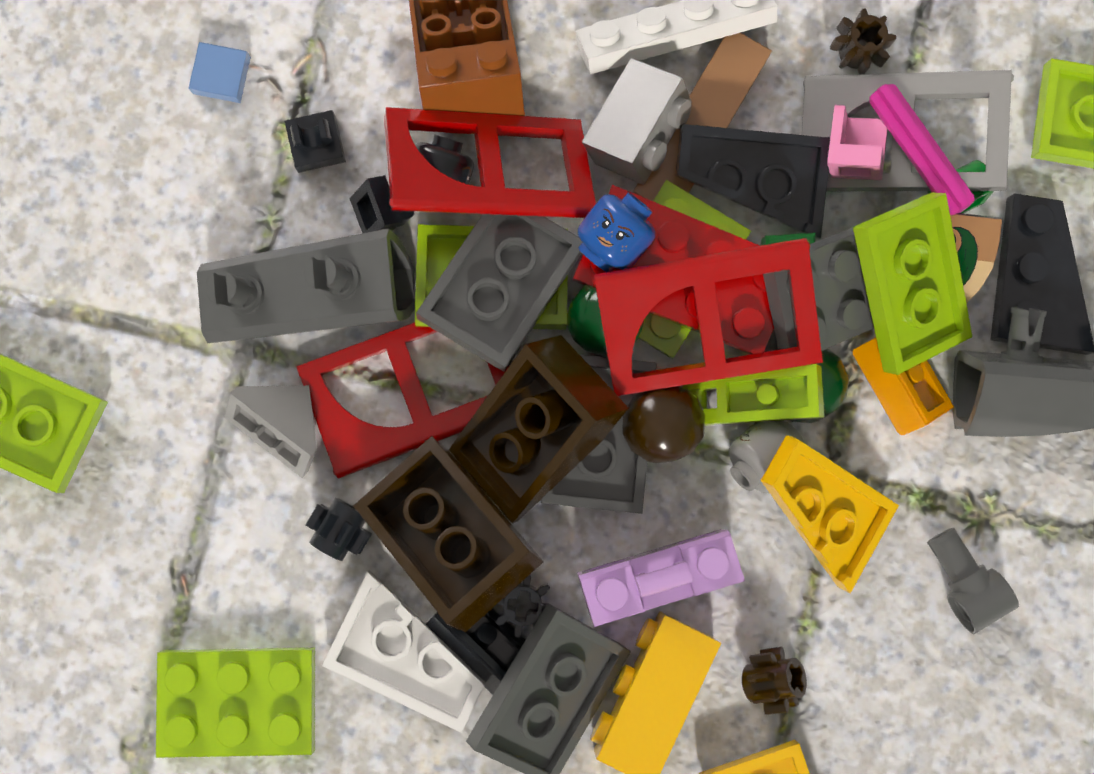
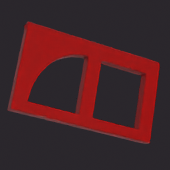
M385 108L384 125L390 187L389 204L391 210L585 218L596 204L587 151L582 144L584 134L581 119ZM409 130L474 134L481 187L456 181L433 167L417 149ZM498 136L561 139L569 191L505 188Z
M807 238L594 274L593 285L597 291L614 392L621 396L823 363L809 251L811 246ZM788 270L797 347L726 358L715 282ZM693 286L704 362L632 374L633 347L640 326L646 316L668 295L683 288Z
M414 322L296 366L303 386H309L312 412L330 458L333 474L338 479L416 450L431 436L440 441L461 433L487 398V396H484L437 415H432L406 344L437 332L431 327L415 326ZM387 351L413 423L399 427H383L358 419L336 400L328 388L323 375ZM487 362L496 385L505 372Z

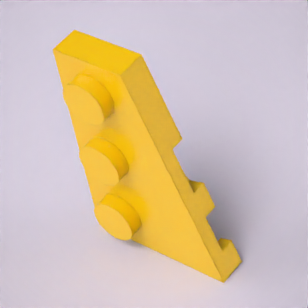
M786 435L763 475L761 482L837 587L851 594L899 505L799 439Z

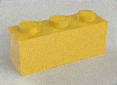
M659 611L655 621L647 618L635 643V646L641 648V651L633 667L625 664L613 688V693L619 697L612 712L608 714L603 711L592 731L590 740L596 743L594 747L596 759L624 774H660L719 650L721 642Z

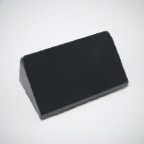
M493 608L466 632L447 625L438 612H436L426 625L485 682L484 687L493 695L520 651L525 639L521 635L519 638L515 637V629L508 622L497 625L495 622L499 614Z

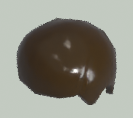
M681 386L640 392L633 397L628 405L629 409L623 415L622 434L631 451L652 463L673 462L692 454L705 434L706 415L698 397L690 390L682 389Z

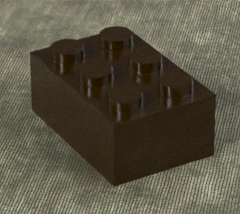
M433 436L353 505L446 624L464 632L468 631L544 562L453 454Z

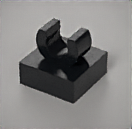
M333 110L284 121L294 166L298 173L346 162Z
M385 175L367 178L349 198L362 233L383 229L393 231L396 227L403 226L415 215L414 211L391 210L389 204L390 187Z

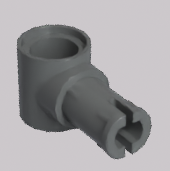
M955 528L947 529L927 541V544L951 579L948 586L952 592L947 595L948 603L960 623L970 633L976 634L1019 607L1017 596L1005 578L992 568L987 571L983 564L978 566Z

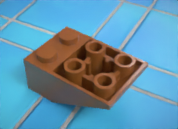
M409 0L418 84L423 109L525 116L521 72L507 0Z

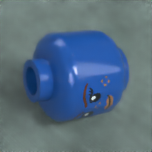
M629 192L623 199L612 194L603 195L578 227V236L582 241L578 249L591 262L606 272L613 271L615 268L619 270L632 268L654 241L655 229L647 220L652 214V210Z

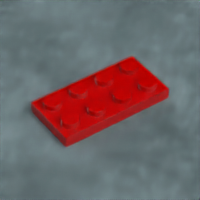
M613 184L608 193L623 199L629 192L652 210V214L647 220L655 229L654 241L632 268L760 246ZM583 254L573 281L596 288L593 285L594 274L605 273L606 271L599 268ZM763 274L715 282L723 343L749 354L764 352L774 326ZM693 286L683 288L668 295L650 311L652 314L700 333Z

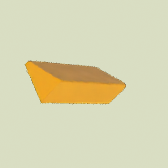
M876 337L852 351L854 358L900 435L920 429L954 408L927 360L899 375L883 372Z

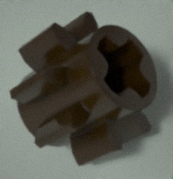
M866 8L860 11L854 23L847 17L842 18L836 28L841 35L835 37L830 45V50L839 51L841 59L840 69L848 66L858 69L859 74H865L870 68L871 61L880 68L887 62L890 56L884 49L889 48L897 38L894 34H888L885 24L887 17L885 15L880 18L868 15ZM861 39L867 42L865 46L859 43Z
M783 647L762 649L760 654L750 655L751 664H747L742 671V687L747 699L753 704L763 703L765 715L788 713L789 707L798 706L797 698L803 697L807 688L806 673L801 662L797 658L785 659Z

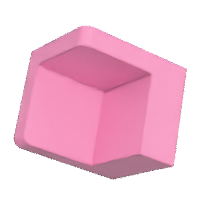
M834 106L827 161L831 178L882 180L888 129L881 119L849 118L846 106Z

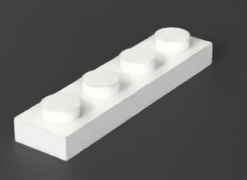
M682 0L660 7H649L638 13L621 18L599 21L592 26L575 30L577 46L591 75L626 65L631 58L641 61L776 23L777 4L774 0Z

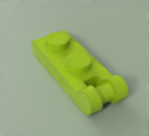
M817 364L682 385V389H688L698 397L706 415L705 426L824 418L822 368ZM716 390L717 408L708 409L707 391Z

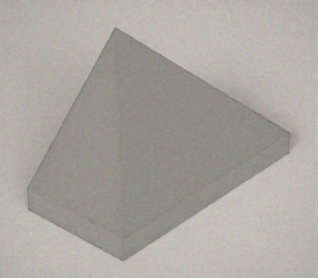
M237 386L232 390L229 395L224 418L303 478L309 471L317 450L309 386Z

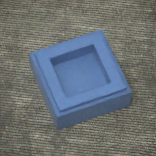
M199 42L188 89L194 95L241 103L251 59L249 53L244 50Z

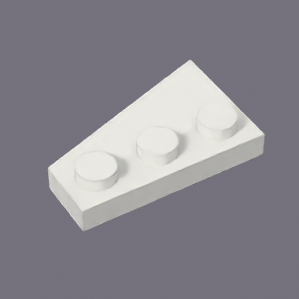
M370 570L367 571L322 665L461 733L485 685V682Z

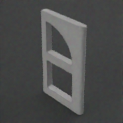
M1012 70L805 76L803 81L804 100L801 135L830 138L834 106H846L847 116L850 118L860 110L870 106L869 97L884 84L896 85L914 112L915 100L989 98L985 172H958V174L970 191H1006L1011 82L1014 80ZM893 136L890 173H883L882 180L831 178L830 173L828 174L827 191H931L918 172L912 173V163Z

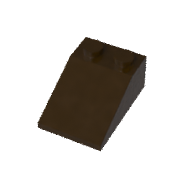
M562 335L525 344L448 450L513 524L519 521L603 441L629 407Z

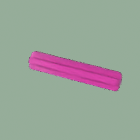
M884 84L869 97L870 105L932 193H946L950 216L966 210L974 202V195L897 86L894 84Z

